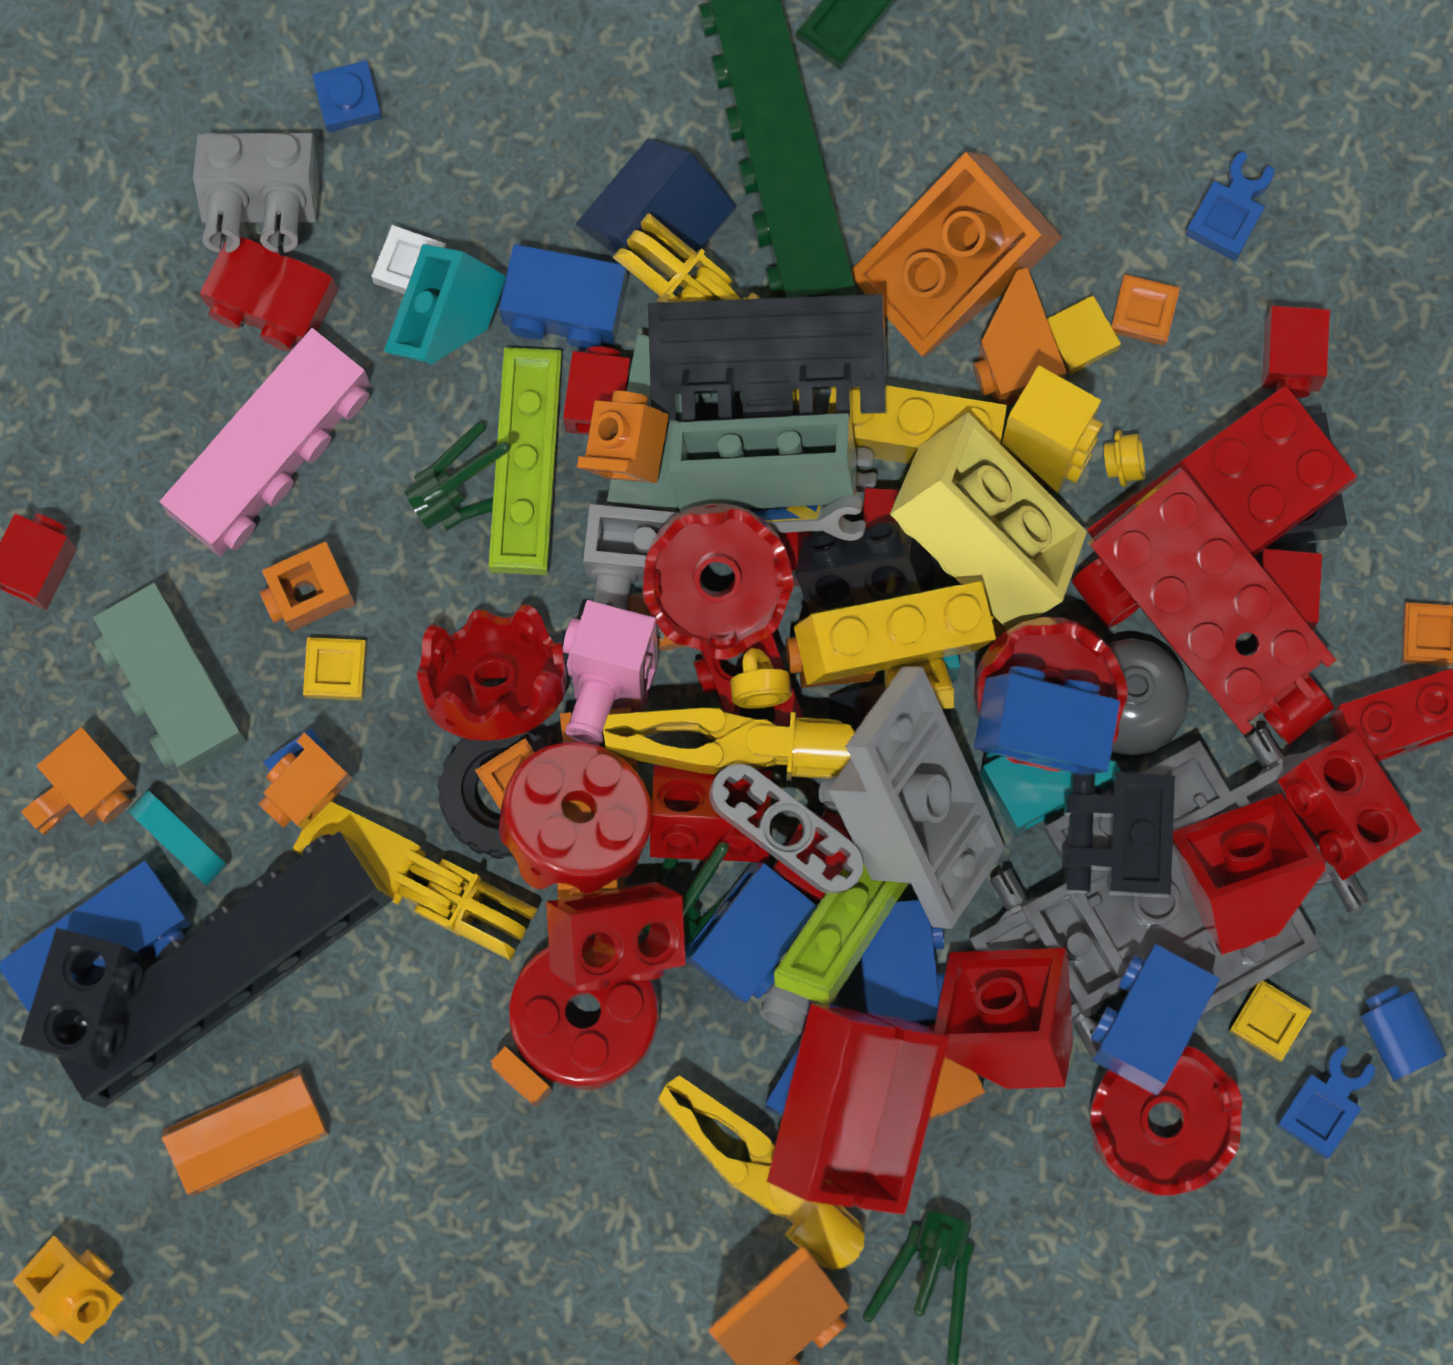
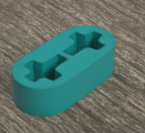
M148 789L127 810L206 886L227 866L217 854Z

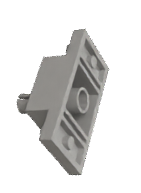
M903 666L847 743L846 748L851 759L839 776L832 779H822L819 787V800L825 803L823 805L824 810L829 812L839 811L854 844L862 855L863 863L872 880L911 883L931 926L952 929L1005 850V846L923 667Z

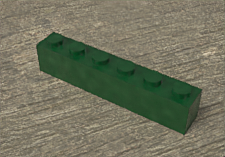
M706 0L705 3L697 4L704 37L715 36L719 55L711 56L718 90L728 88L733 105L731 108L724 109L728 133L731 142L742 140L746 160L738 162L743 191L745 195L755 193L760 213L751 215L758 248L769 246L774 265L765 268L771 298L854 295L855 285L781 0Z

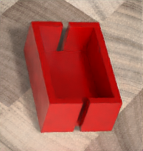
M811 1003L767 1182L806 1202L850 1208L854 1205L865 1210L905 1215L950 1037L907 1019L866 1012L862 1014L854 1010Z

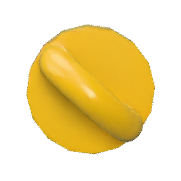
M752 648L744 654L742 661L743 673L736 675L730 681L732 701L742 708L754 709L775 706L787 701L792 695L789 673L781 669H773L768 656L759 649Z

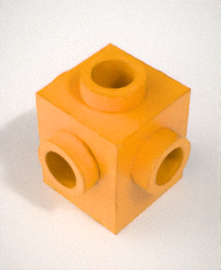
M53 1236L13 1280V1283L33 1305L34 1309L29 1314L40 1326L54 1337H57L64 1330L82 1345L96 1329L108 1321L113 1310L124 1299L108 1281L115 1272L105 1261L90 1249H87L80 1256L56 1236Z

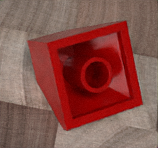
M1282 793L1173 831V847L1201 921L1221 955L1238 949L1248 948L1255 943L1278 936L1326 870L1324 858Z
M1066 948L950 952L934 1031L950 1037L945 1058L1005 1089L1066 1087L1073 1045L1069 962Z

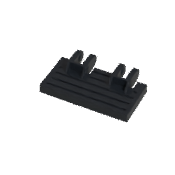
M883 294L648 303L651 407L669 414L668 421H679L678 395H681L682 422L699 421V394L718 393L719 420L736 419L735 393L742 392L743 418L750 419L795 416L794 391L799 390L800 416L816 415L815 390L836 389L837 414L849 413L853 434L852 388H860V410L862 415L887 414Z

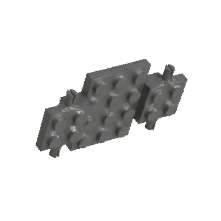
M1265 727L1259 730L1258 733L1255 732L1245 739L1263 767L1262 771L1256 778L1231 792L1200 741L1141 774L1175 776L1173 831L1280 793H1282L1287 801L1286 794L1277 780L1305 759L1332 743L1328 739L1305 753L1283 757L1269 734L1268 728ZM1112 790L1104 793L1103 795L1112 796ZM1295 813L1296 817L1306 830L1307 834L1319 850V844L1307 828L1302 818ZM1066 815L1044 828L1061 861L1062 849L1068 848L1070 817ZM1094 817L1092 848L1110 849L1111 818ZM1174 847L1172 849L1171 895L1169 898L1108 895L1109 871L1094 870L1091 872V893H1068L1067 883L1044 896L1027 899L1012 873V869H1009L1002 873V878L999 874L989 881L995 888L1007 912L994 926L969 940L974 951L1066 948L1069 962L1072 1027L1074 1026L1090 1054V1058L1095 1055L1099 1048L1096 1042L1090 1039L1091 1033L1093 1034L1098 1024L1094 1014L1098 1012L1106 1001L1125 991L1118 987L1133 956L1137 955L1145 959L1155 944L1220 978L1202 1015L1321 948L1298 908L1278 936L1255 943L1248 948L1238 949L1221 955L1201 921ZM1325 861L1326 870L1314 886L1327 885L1331 882L1347 909V913L1370 901L1354 875L1342 881L1333 866Z

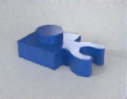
M1240 152L1232 161L1228 172L1230 187L1228 188L1213 181L1185 236L1235 262L1265 206L1251 199L1259 197L1267 191L1274 175V168L1268 165L1262 177L1258 180H1248L1245 178L1241 171L1247 158V154L1244 152Z
M1341 1046L1329 1056L1326 1063L1328 1078L1325 1083L1312 1074L1309 1075L1276 1124L1278 1128L1324 1159L1331 1157L1362 1109L1349 1100L1348 1096L1351 1092L1357 1091L1369 1084L1375 1073V1066L1369 1063L1365 1065L1357 1078L1345 1076L1341 1070V1062L1349 1051L1345 1046Z

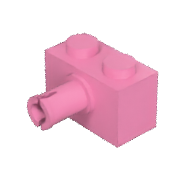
M587 600L581 620L571 619L563 644V652L569 654L566 675L573 678L574 696L577 699L570 723L567 724L565 731L570 738L578 742L599 745L603 740V728L611 708L631 707L632 713L644 711L658 667L656 618Z

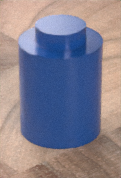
M1396 985L1366 1000L1370 1012L1362 1015L1361 1019L1393 1082L1447 1056L1415 991L1403 995L1399 986Z

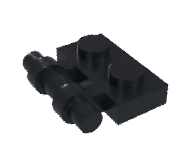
M1115 772L1112 781V796L1095 795V774L1079 775L1071 773V795L1064 796V815L1070 817L1068 848L1062 849V868L1067 870L1068 893H1091V872L1103 870L1109 871L1108 895L1169 898L1171 895L1175 776ZM1094 817L1111 818L1110 849L1092 848Z

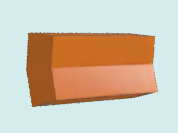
M300 1067L162 1129V1140L175 1165L186 1194L189 1196L197 1195L329 1135Z

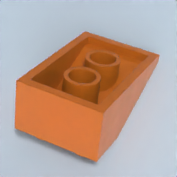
M965 152L851 270L854 282L866 295L883 294L884 315L922 357H926L1005 293L1017 270L1028 267L1030 271L1063 237L988 155Z
M802 1246L710 1327L708 1332L736 1365H801L795 1356L812 1340L821 1350L848 1326L840 1316L849 1306L812 1256Z

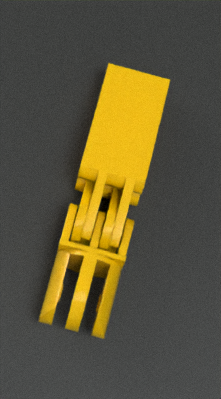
M649 213L641 221V226L647 234L636 230L627 239V244L633 252L620 248L613 256L617 262L659 296L656 299L657 303L741 300L729 286L732 282L731 278L703 255L705 252L703 249L695 252ZM695 265L699 270L696 275L690 276L688 273ZM678 285H681L684 288L682 293H678L675 296L673 294L674 290ZM750 293L747 298L743 297L742 300L761 298L754 293ZM799 390L794 391L795 412L800 413Z
M715 708L609 714L603 728L606 749L618 754L622 758L715 775L726 767L735 764H743L760 770L772 767L773 765L788 766L787 780L790 781L791 776L837 778L851 759L846 745L855 732L850 725L844 724L841 721L795 717L796 712H791L790 727L776 726L767 720H756L724 713L720 709ZM691 731L701 733L708 739L713 740V742L707 743L698 749H681L661 745L647 737L663 732ZM622 735H631L630 737H622Z
M330 802L301 831L292 848L296 853L302 855L305 847L315 839L326 834L334 835L340 831L358 844L394 899L391 901L392 903L399 906L403 898L416 905L413 912L509 961L512 960L516 952L514 948L470 924L473 919H476L522 941L527 929L511 918L482 904L484 897L533 920L538 911V908L483 881L476 873L472 874L444 859H441L439 865L426 859V853L416 843L333 802ZM414 876L427 882V887L413 881Z
M680 1075L665 1085L658 1098L659 1104L716 1172L731 1187H734L770 1213L786 1217L793 1223L784 1237L790 1239L798 1248L803 1246L815 1262L823 1268L839 1270L847 1268L857 1260L864 1248L865 1235L862 1225L843 1206L806 1202L767 1182L775 1146L766 1135ZM670 1091L687 1099L694 1112L717 1120L735 1132L746 1143L751 1163L728 1159L719 1152L702 1133L692 1110L680 1106Z

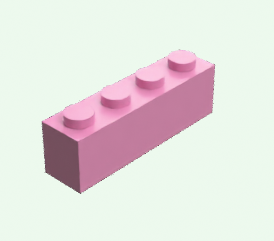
M311 328L159 501L166 513L219 557L228 548H231L233 551L240 548L253 533L256 524L252 520L265 505L268 504L274 507L288 494L294 483V480L290 477L305 460L309 464L313 463L324 453L331 442V436L328 433L340 419L344 417L346 420H350L363 408L369 397V393L366 390L370 386L365 370L315 329Z

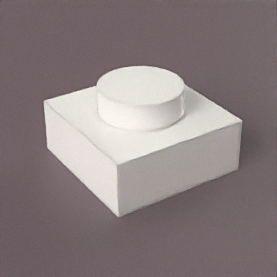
M392 225L371 276L373 283L405 294L422 244L447 248L446 244Z

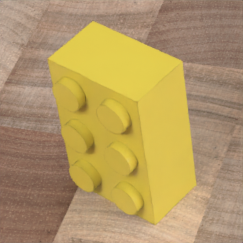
M969 412L918 447L890 513L898 521L902 530L908 536L915 538L939 562L942 569L949 576L956 578L962 585L982 581L990 615L995 617L1007 630L1024 621L1039 617L1063 601L1087 531Z

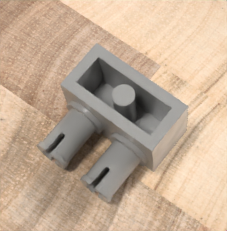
M197 134L193 180L201 221L205 223L202 238L203 244L209 250L220 253L222 234H226V253L232 252L240 244V223L263 222L260 241L266 249L278 252L279 235L281 233L284 234V252L293 250L298 244V222H316L319 174L313 134Z
M595 504L589 505L583 563L586 577L596 580L593 602L628 611L630 585L636 582H643L644 562L650 544L659 530L680 513ZM704 569L700 574L701 583L703 582ZM656 623L657 638L664 639V634Z

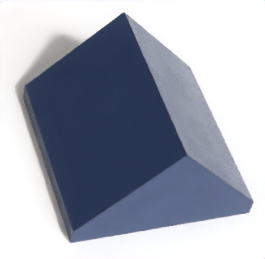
M647 138L576 222V226L614 255L620 248L633 252L627 244V239L636 230L647 234L641 226V221L649 213L695 252L703 249L734 212L736 205L690 152Z

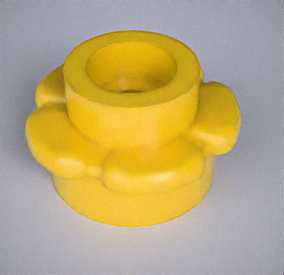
M1117 430L1114 434L1115 443L1104 444L1105 467L1108 478L1118 477L1120 485L1127 487L1130 481L1145 479L1146 470L1143 444L1140 434L1123 436L1122 431Z

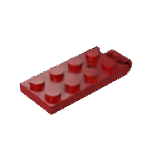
M1285 385L1087 529V532L1093 539L1178 468H1182L1249 552L1255 556L1356 483L1357 476L1287 385ZM1100 558L1085 567L1072 580L1074 587L1106 629L1119 625L1139 609L1138 605Z
M1178 468L1087 543L1243 735L1253 729L1249 722L1261 713L1287 745H1290L1334 709L1331 701L1308 674L1320 664L1328 668L1337 660L1184 469ZM1243 633H1252L1257 639L1256 649L1248 655H1242L1236 649V640Z

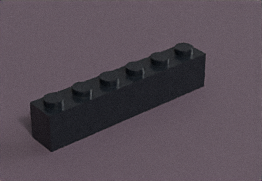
M340 831L334 835L326 834L315 839L305 847L302 852L303 857L286 870L278 869L262 877L255 884L254 893L237 905L229 904L215 911L206 920L205 924L207 927L189 940L180 939L165 947L157 956L158 962L143 972L142 982L137 995L132 1000H128L122 1020L125 1028L123 1044L117 1056L110 1059L107 1071L57 1058L82 1100L102 1108L107 1107L394 899L358 844ZM85 1016L78 1018L71 1025L69 1030L71 1044L79 1042L84 1037L87 1030Z

